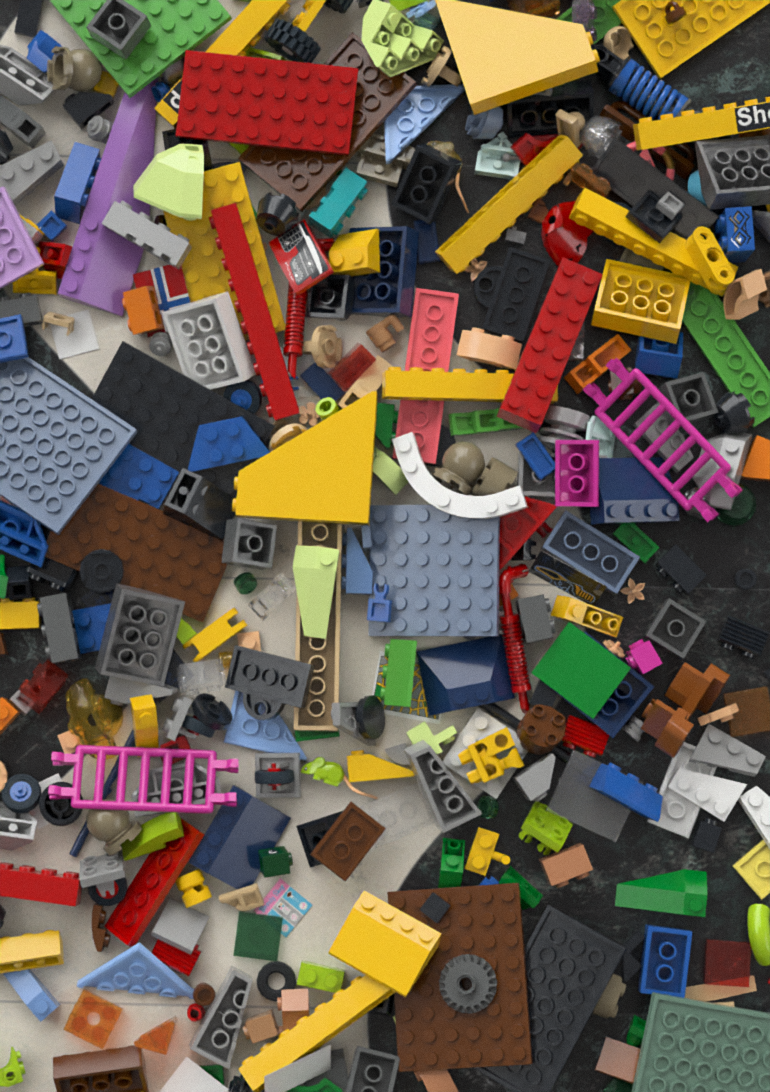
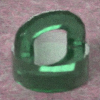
M250 572L239 574L233 581L240 594H249L257 587V580Z
M491 796L480 798L477 808L482 813L480 816L483 818H495L499 811L497 799Z

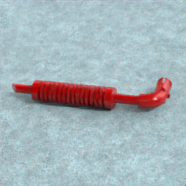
M317 238L324 251H330L335 242L334 238ZM288 282L283 355L288 357V373L296 379L297 357L303 356L307 290L297 296Z
M519 564L514 567L507 566V569L503 570L499 576V594H501L504 616H500L499 619L500 624H503L501 625V628H503L502 633H504L502 636L505 637L503 641H506L504 645L506 646L505 650H507L505 653L508 654L506 658H509L507 663H509L508 667H510L508 670L511 671L509 675L511 676L510 680H512L511 684H513L511 685L512 692L518 693L521 711L526 714L530 710L527 691L532 688L531 682H529L530 678H527L529 677V671L527 669L528 665H525L527 664V661H525L526 653L523 652L525 648H522L524 647V644H522L523 639H521L523 636L520 635L522 631H519L521 630L519 626L521 624L518 622L520 621L519 614H513L510 599L511 583L514 582L513 580L524 578L529 573V571L522 572L528 569L525 564Z

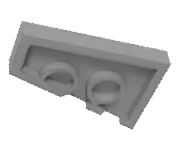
M657 402L633 426L637 429L660 403ZM665 413L642 435L650 445L669 427ZM679 429L657 451L665 461L685 442L684 435L680 433ZM689 449L671 467L676 473L694 458L691 450Z
M358 702L332 703L331 718L333 726L367 746L376 745L375 739H365L358 730V728H361L360 722L357 723L356 721Z
M708 724L688 762H700L708 764L707 766L722 767L729 769L731 772L755 777L766 756Z

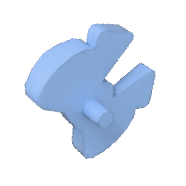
M435 0L425 1L410 7V11L406 13L407 18L413 15L415 18L424 14L427 15L428 11L436 5Z

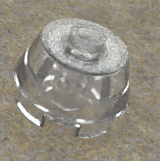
M596 115L584 125L579 140L590 156L600 159L614 138L620 139L622 131L618 129L620 125L617 124L615 119Z

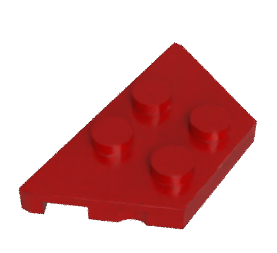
M524 496L528 508L500 516V570L545 522L557 506Z

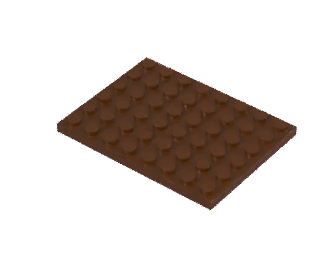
M520 883L387 892L389 905L441 933L438 948L406 998L397 992L394 993L397 1051L400 1058L399 1072L533 1064ZM432 892H435L451 905L438 924L420 911V908ZM471 954L483 958L492 966L496 974L497 990L492 1002L486 1008L476 1013L455 1011L443 1000L439 991L441 971L451 959L460 955ZM467 977L464 978L462 987L465 990H470L472 981Z

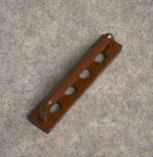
M616 101L610 106L606 104L598 120L630 142H634L633 124L635 123L617 110L625 111L638 121L641 118H647V116H644L643 113L637 111L636 108L631 107L624 101ZM686 143L674 144L675 147L687 155V158H684L670 147L663 146L675 161V173L686 179L695 166L693 164L695 160L694 150ZM648 149L654 159L666 166L662 156L652 149Z

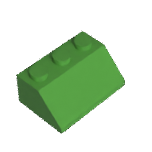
M390 639V644L385 643L384 657H388V666L383 665L382 678L386 679V686L381 687L380 700L384 701V705L411 707L417 641Z

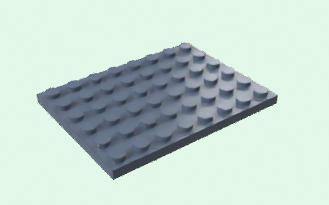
M29 357L0 363V496L59 535L137 434V429Z

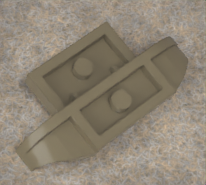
M373 133L357 151V157L360 160L356 174L363 179L397 187L402 169H407L415 148L408 145L390 164H386L385 136Z

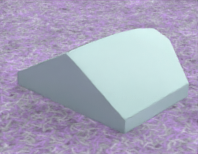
M592 416L587 423L585 440H599V455L613 458L615 435L598 417Z

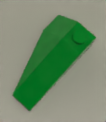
M682 869L618 883L616 886L615 906L699 917H705L706 871Z

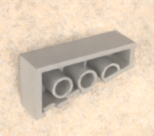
M114 201L101 224L179 270L192 248L189 243L190 240L181 234L174 235L170 232L171 229L162 223L157 225L151 222L152 218L143 212L135 213L132 211L133 207L128 203Z
M422 740L404 749L435 825L442 833L482 814L429 744Z
M231 966L215 995L214 1001L210 1004L189 1043L191 1050L227 1069H230L231 1059L253 981L250 975Z

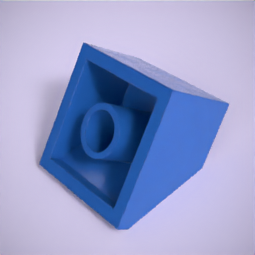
M679 332L676 344L639 336L635 368L639 369L643 374L678 378L683 357V332Z

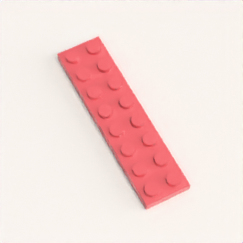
M416 288L405 371H410V368L413 367L423 368V371H431L432 368H444V372L449 371L459 294ZM400 400L395 437L413 432L424 464L436 465L444 401ZM394 448L392 459L398 460Z

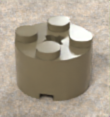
M491 457L470 494L473 496H486L508 490L518 472L498 459Z
M613 974L593 1012L594 1015L605 1019L616 1016L618 1011V1005L616 1004L619 996L622 997L626 989V984L622 983L621 976Z

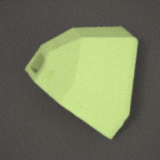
M372 0L363 17L361 41L376 67L388 77H393L434 60L444 42L433 30L414 25L392 4Z
M178 144L158 153L133 185L134 198L185 220L202 219L203 146Z

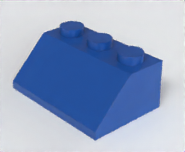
M601 763L589 787L642 817L658 822L663 796L656 793L658 789L648 783L645 786L638 783L640 779L630 773L627 776L620 772L621 768L612 763H609V765Z

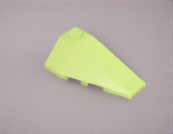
M296 545L293 573L304 636L326 639L340 553L338 549Z

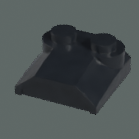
M331 274L309 288L305 317L337 319L339 321L348 320L352 314L355 285L353 277L350 275Z

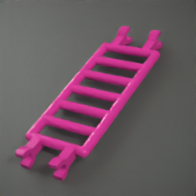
M618 358L611 359L606 364V367L622 380L612 393L606 397L595 382L587 384L583 389L599 405L595 410V415L686 511H690L695 506L707 522L714 520L719 513L703 500V497L717 483L725 489L731 498L738 496L743 491L726 475L731 469L730 464L639 369L635 368L629 373ZM637 379L645 389L613 421L605 411ZM652 395L660 405L628 437L620 427ZM667 411L675 421L643 453L636 446L635 442ZM682 427L690 436L657 468L650 458ZM697 442L705 452L672 484L665 476V473ZM712 458L720 468L687 500L679 490Z
M78 745L75 754L52 752L51 761H53V766L74 765L72 788L49 785V799H71V807L76 809L210 814L213 812L214 805L237 806V793H215L216 771L239 773V759L217 760V753L214 750ZM84 754H97L93 800H80ZM106 755H119L116 801H102ZM128 756H142L138 802H125ZM150 757H164L160 803L147 802ZM172 758H186L183 804L169 803ZM195 758L208 759L205 805L192 804Z

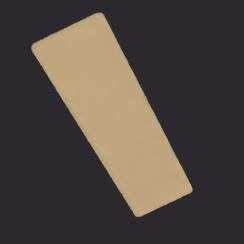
M752 975L686 987L685 998L707 1002L757 991L755 977Z

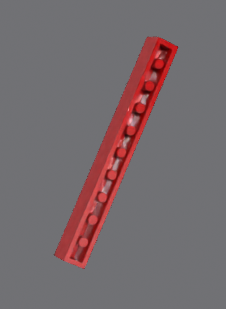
M233 203L211 210L212 216L208 217L212 230L216 229L218 233L215 241L218 250H223L225 256L221 261L224 270H229L231 279H228L231 292H236L238 300L234 301L237 313L242 312L244 321L240 322L243 333H248L250 338L247 346L250 355L254 354L257 361L253 363L256 375H261L263 381L262 384H259L263 397H268L269 405H266L269 418L274 417V420L277 421L300 414L237 204Z

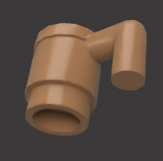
M390 314L366 331L367 336L382 353L396 344L393 339L394 336L387 327L392 324L397 333L404 329V326L395 314Z

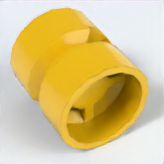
M196 869L180 876L175 881L178 890L183 892L182 900L186 908L212 897L208 885L203 884L205 878L201 869Z

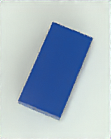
M534 432L515 444L540 481L555 472L554 460Z

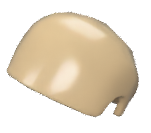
M615 26L610 29L603 40V46L622 60L629 56V50L634 47L628 29L623 26Z

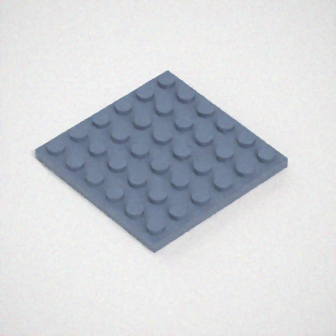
M370 505L372 542L370 567L373 574L372 595H369V598L375 599L373 591L375 583L379 584V592H383L384 584L389 585V593L386 595V600H392L390 622L369 621L368 636L499 637L500 517L489 519L462 518L446 513L433 505Z

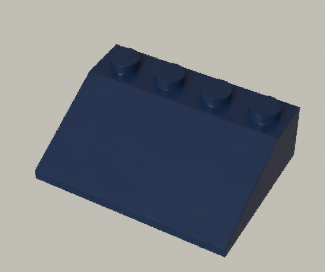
M407 226L350 228L349 233L379 229L380 272L352 276L355 285L352 314L382 317L395 314L397 317H412L419 232Z
M662 457L650 458L657 468L665 462ZM599 458V507H590L591 525L680 521L679 503L637 458ZM668 470V471L665 473V476H666V477L669 479V481L673 484L672 479H671V476H670V473H669V470Z
M586 631L584 632L586 635H588V636H589L590 638H592L594 641H596V642L599 643L601 646H603L600 642H598L595 638H593V637H592L590 634H588ZM631 668L594 719L567 699L565 700L614 738L654 686Z
M233 785L229 793H237V806L221 805L189 863L224 883L240 889L253 885L260 873L258 850L275 847L291 817L238 786Z

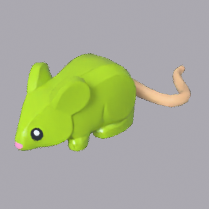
M323 757L315 758L312 762L305 764L300 770L304 774H314L313 779L320 781L322 779L324 783L336 787L344 780L353 792L374 799L378 798L354 788L345 775L342 766L336 762L325 761Z

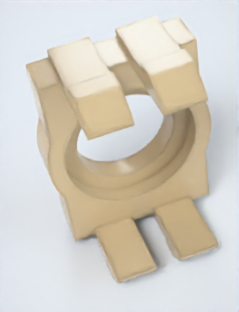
M47 312L44 315L41 327L44 330L48 327V323L67 327L68 336L74 331L75 318Z

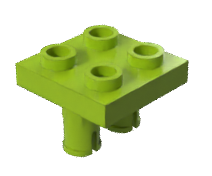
M535 801L521 826L522 831L519 833V838L523 840L527 835L524 841L526 843H530L533 837L541 841L537 849L539 852H542L545 848L544 855H549L552 849L558 853L573 824L565 817L552 811L547 805Z

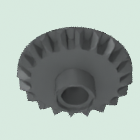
M471 954L460 955L451 959L441 971L439 991L443 1000L455 1011L476 1013L486 1008L492 1002L497 990L496 974L492 966L483 958ZM466 977L472 981L470 990H465L462 987V981Z

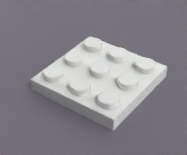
M477 708L442 762L469 781L466 773L477 769L473 760L462 765L458 754L467 749L468 745L506 726ZM508 728L515 746L497 753L496 756L499 759L507 757L509 752L516 747L523 760L528 751L520 745L521 742L519 737L517 738V734ZM507 768L504 770V775L485 783L483 781L474 783V785L497 799L517 768Z

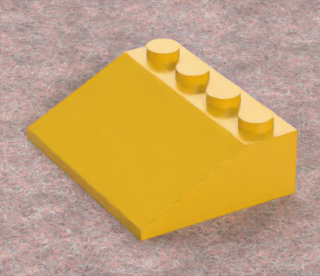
M606 259L591 325L676 344L690 280L674 273Z
M363 891L349 913L328 954L406 998L438 948L441 933L370 893Z

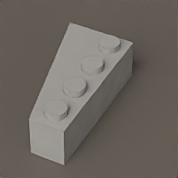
M52 140L0 166V188L2 186L6 188L15 206L24 197L30 195L37 186L44 183L64 166Z

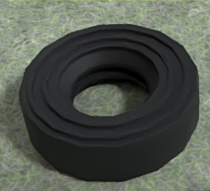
M280 961L269 962L258 973L257 988L261 995L268 1000L277 1001V997H282L281 990L295 989L296 975L293 969L286 963ZM273 973H280L285 978V985L279 990L272 989L268 984V978Z

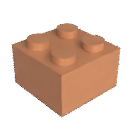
M581 843L539 859L548 884L551 886L555 885L557 888L569 884L568 880L575 877L577 880L590 875L589 871L593 870L584 845Z

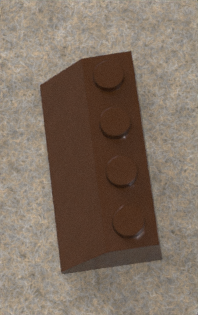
M141 1045L53 1057V1080L57 1092H149L145 1058Z

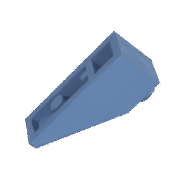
M30 969L3 973L26 1006L40 1022L61 1005Z

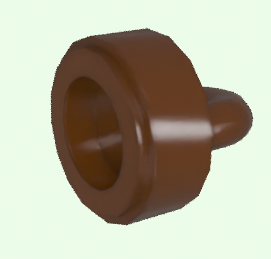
M670 1L665 6L666 16L664 18L668 24L677 22L687 14L684 7H679L675 1Z
M203 982L194 988L193 998L198 1005L208 1006L215 999V991L210 984Z

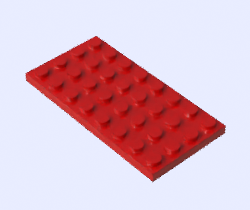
M186 50L176 137L349 156L359 69Z

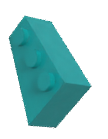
M345 168L331 186L327 196L320 200L319 203L321 204L315 212L312 211L309 215L310 225L329 238H332L334 234L338 236L344 227L342 224L346 217L350 218L356 210L355 203L358 199L362 201L368 192L367 181L348 168Z

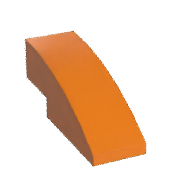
M617 334L571 370L564 379L579 394L587 384H592L609 370L606 364L611 359L618 358L621 360L632 350L620 335Z

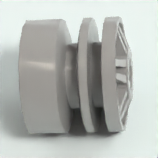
M549 405L543 421L551 425V428H540V433L546 436H539L538 439L543 446L555 451V440H584L583 437L576 434V431H587V423L590 416L576 410Z

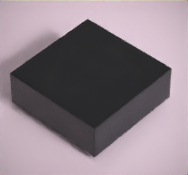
M432 892L420 908V911L438 924L451 905L435 892Z

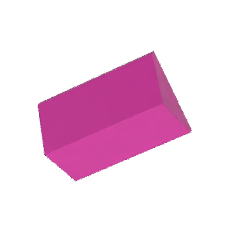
M555 440V506L599 507V440Z

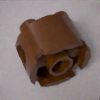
M535 705L532 709L528 710L517 725L516 734L521 742L520 745L529 753L536 755L552 751L565 735V717L550 706Z

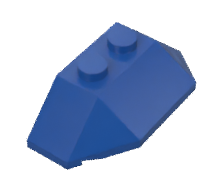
M0 500V550L42 567L48 545L40 523L19 508Z

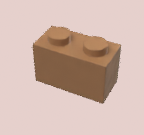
M272 1009L248 1017L243 1027L246 1039H251L252 1044L277 1036L279 1033Z

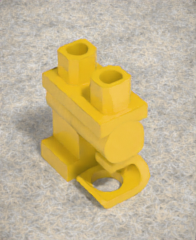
M507 727L468 745L467 749L458 754L462 765L473 760L477 769L466 773L471 784L481 781L485 783L504 775V770L507 768H521L524 766L516 747L509 752L507 757L499 759L496 756L497 753L515 746Z

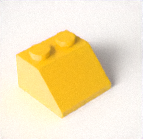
M379 229L338 235L329 251V262L334 271L332 274L357 276L380 272Z

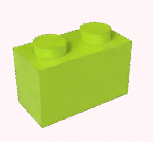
M302 960L297 985L336 993L341 990L345 970Z

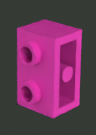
M641 639L628 646L630 650L626 652L628 657L625 660L628 666L635 669L639 675L645 674L662 664L650 640L644 642Z

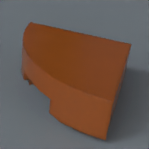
M536 199L527 218L542 225L548 209L541 199Z

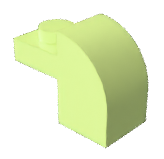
M374 446L373 474L386 488L396 495L408 483V480L402 469L387 454Z
M425 721L406 732L412 744L424 740L436 754L443 752L439 743L448 744L455 739L454 734L457 733L452 725L434 736Z

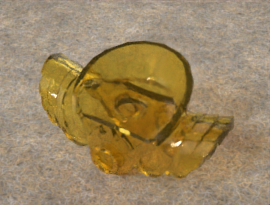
M88 678L78 680L66 692V708L70 715L68 729L71 734L79 737L81 745L116 746L113 736L117 734L122 726V708L120 705L110 703L111 699L104 698L105 695L95 694ZM91 713L96 726H91L88 723L87 719ZM89 754L92 758L97 759V754ZM106 755V760L114 758L117 755Z

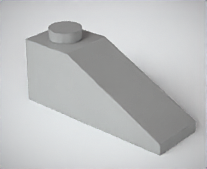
M110 676L104 698L111 699L110 703L122 706L123 703H130V698L152 694L153 698L175 694L178 692V688L166 684L163 687Z

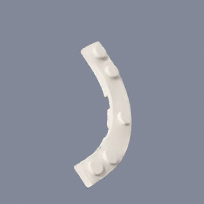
M413 432L392 439L399 464L406 479L423 499L436 508L454 516L472 519L496 518L528 508L520 485L486 496H469L449 490L436 481L428 471L421 457Z

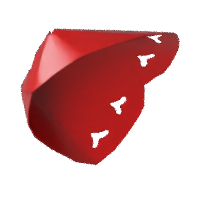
M576 200L555 205L549 210L542 221L543 245L557 266H559L562 258H573L571 261L578 263L586 251L587 237L593 232V230L579 225L569 218ZM555 216V223L549 224L550 218ZM581 244L579 252H577L576 246Z

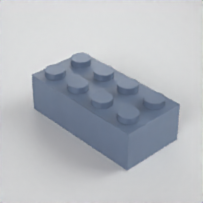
M567 510L563 512L541 547L543 551L559 561L607 586L605 590L613 595L618 593L640 558Z

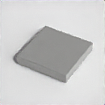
M169 898L151 936L191 955L209 916L193 908H186L184 904Z

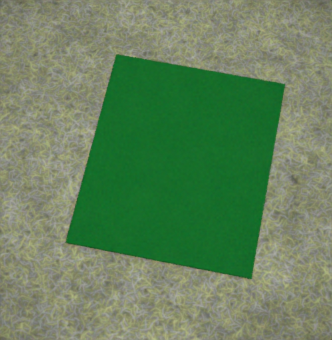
M568 622L531 673L594 719L631 667L572 623Z

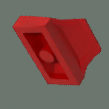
M39 241L38 247L41 250L40 256L44 262L43 267L46 271H56L57 279H62L72 246Z

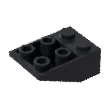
M182 468L163 508L164 515L221 541L225 536L226 521L233 519L236 512L232 511V496L204 477Z

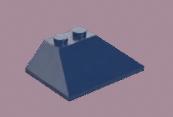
M502 634L499 637H485L416 651L429 716L515 698L511 688V676L509 675L510 671L508 670Z

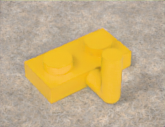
M37 268L12 282L13 293L57 294V272L38 271Z
M478 827L464 869L486 876L491 859L503 864L510 863L509 856L494 851L499 837L498 833Z

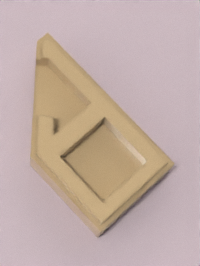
M257 883L218 896L221 903L232 905L243 912L264 905V900Z

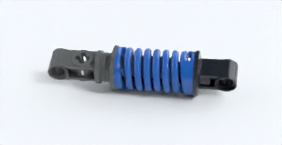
M602 45L592 47V50H597L600 62L596 63L598 72L594 74L608 83L606 91L616 94L617 97L622 96L624 102L629 101V105L631 107L636 106V110L639 112L643 110V115H650L649 117H652V121L660 120V115L673 113V117H679L682 111L694 110L690 107L692 101L690 97L688 98L680 92L678 93L676 89L669 93L672 87L666 85L663 88L665 84L663 80H659L656 84L658 77L653 75L649 79L651 76L649 70L642 74L645 68L634 61L631 56L622 60ZM694 110V113H695V114H697V113H702V112H700L699 110H697V111ZM726 135L697 141L733 138V136Z

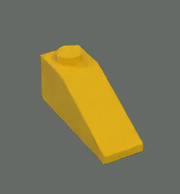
M152 694L130 698L135 747L159 748L157 713Z
M364 750L351 751V756H347L349 782L415 776L413 771L373 755L364 754Z

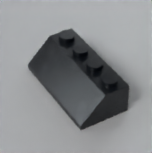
M591 80L572 81L552 88L551 96L533 94L505 104L508 138L522 137L525 133L531 136L558 134L556 113L560 109L567 113L576 111L583 115L585 125L579 132L594 131V92Z

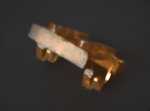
M576 162L563 182L564 185L568 186L573 181L582 189L586 188L606 199L612 189L609 187L610 183L601 176L599 178L596 177L588 165Z
M83 989L63 1030L103 1049L124 1008ZM96 1012L100 1015V1022L97 1025H91L88 1022L87 1017L89 1013Z

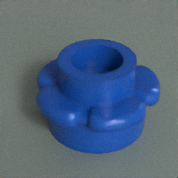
M156 82L155 86L151 88L154 99L160 102L170 91V87L163 82Z

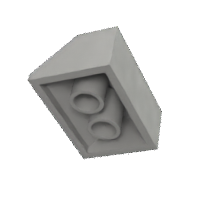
M548 753L512 777L526 800L538 802L547 796L545 791L550 789L556 758L554 754Z

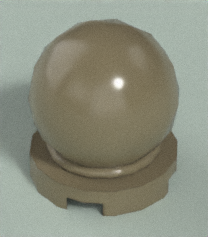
M58 46L52 49L51 52L54 55L52 60L47 62L48 82L53 83V90L64 91L69 88L74 91L84 92L94 88L100 81L102 75L101 62L93 52L85 49H73L70 51L67 47Z
M457 442L445 451L442 459L443 468L435 467L431 475L440 483L443 480L451 484L450 489L454 492L469 495L472 491L469 483L476 481L484 470V455L481 449L471 442Z
M102 799V801H116L115 799ZM89 809L86 815L90 834L97 840L106 842L103 849L109 856L122 849L120 845L125 840L129 839L132 841L142 830L137 820L130 821V814L126 810Z

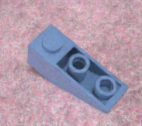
M347 527V533L342 534V546H346V555L342 554V568H346V576H342L341 589H346L345 595H372L373 572L352 528Z

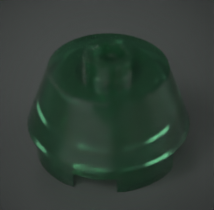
M739 483L738 486L743 491L735 497L731 510L715 508L719 513L717 517L728 525L744 524L754 515L756 499L751 489L744 484Z

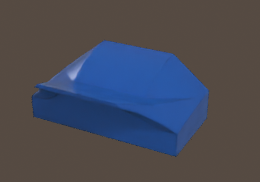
M40 30L27 46L28 55L26 58L43 73H46L47 62L52 60L54 55L51 52L52 49L56 46H63L47 33Z

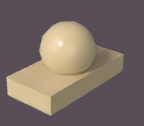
M560 109L556 113L558 135L568 136L578 148L581 145L579 131L584 128L585 119L579 112L567 113Z

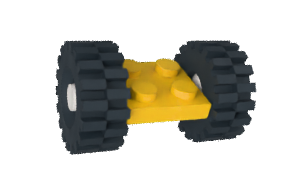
M306 0L302 6L305 9L304 12H301L299 15L297 14L292 23L277 18L264 36V39L277 53L282 54L281 56L295 62L312 63L320 52L321 47L305 31L323 4L328 8H332L333 11L346 13L354 0Z

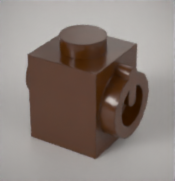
M632 367L626 368L629 373L634 369ZM610 370L611 380L608 381L609 392L612 393L622 380ZM636 379L619 397L620 401L632 400V396L639 395L638 392H641L642 384Z

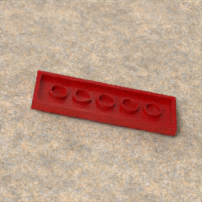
M181 818L184 836L165 842L166 848L151 852L128 887L125 897L118 903L104 925L107 930L129 947L136 945L205 835L183 818Z

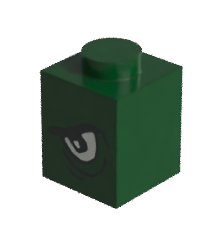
M285 846L258 850L260 871L264 878L290 874V866L293 865L291 852L288 853Z

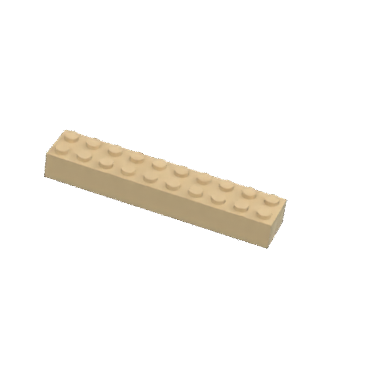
M298 521L299 546H319L338 549L340 553L326 639L304 636L296 594L295 660L315 665L305 708L294 706V731L338 732V728L333 726L331 710L332 703H339L342 524Z

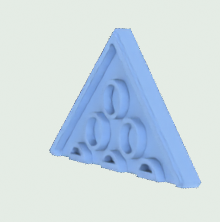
M453 84L430 85L429 87L420 85L416 86L384 121L386 164H390L465 91L464 84H459L458 87Z
M235 691L231 708L233 718L231 724L227 727L224 743L268 753L300 752V760L306 761L307 757L280 714L271 720H258L251 717L245 710L243 693ZM261 703L258 707L260 715L265 713L266 706L264 703Z
M140 942L77 982L78 988L89 986L105 991L119 989L128 990V993L145 994L148 992L158 993L159 996L176 998L178 995L194 999V989Z

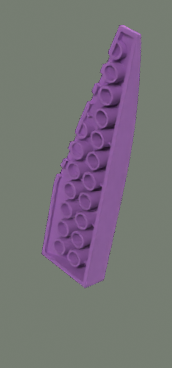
M158 78L154 79L131 98L126 93L123 95L58 290L60 298L123 317L125 310L122 304V299L124 298L122 292L132 289L134 282L133 274L137 273L144 249L106 228L101 223L114 201L118 203L124 201L133 207L132 211L135 213L143 212L150 216V204L134 198L133 185L154 159L156 111L154 108L157 105V101L154 99L151 88L159 81Z

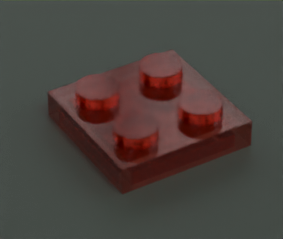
M706 939L704 984L749 987L750 942Z

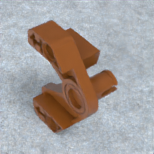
M685 662L665 694L666 697L680 705L682 709L679 707L675 711L660 700L653 698L641 716L646 718L641 729L657 739L655 743L657 748L674 758L694 726L689 720L696 709L707 714L730 675L712 663L703 674Z

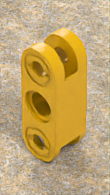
M703 226L696 228L686 240V249L707 287L712 292L721 293L733 282L735 278L734 271L711 230Z
M235 607L182 646L184 650L193 645L198 649L200 653L192 660L195 664L248 625L245 620H242L233 627L228 623L229 620L239 613Z

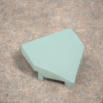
M504 132L498 134L489 143L481 145V149L477 154L474 174L512 180L518 174L520 160L505 162L502 158L506 153L510 156H516L510 148L512 144L508 141Z

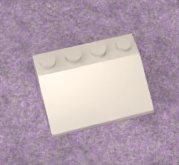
M228 292L209 296L162 312L185 376L209 389H215L246 381L256 374Z

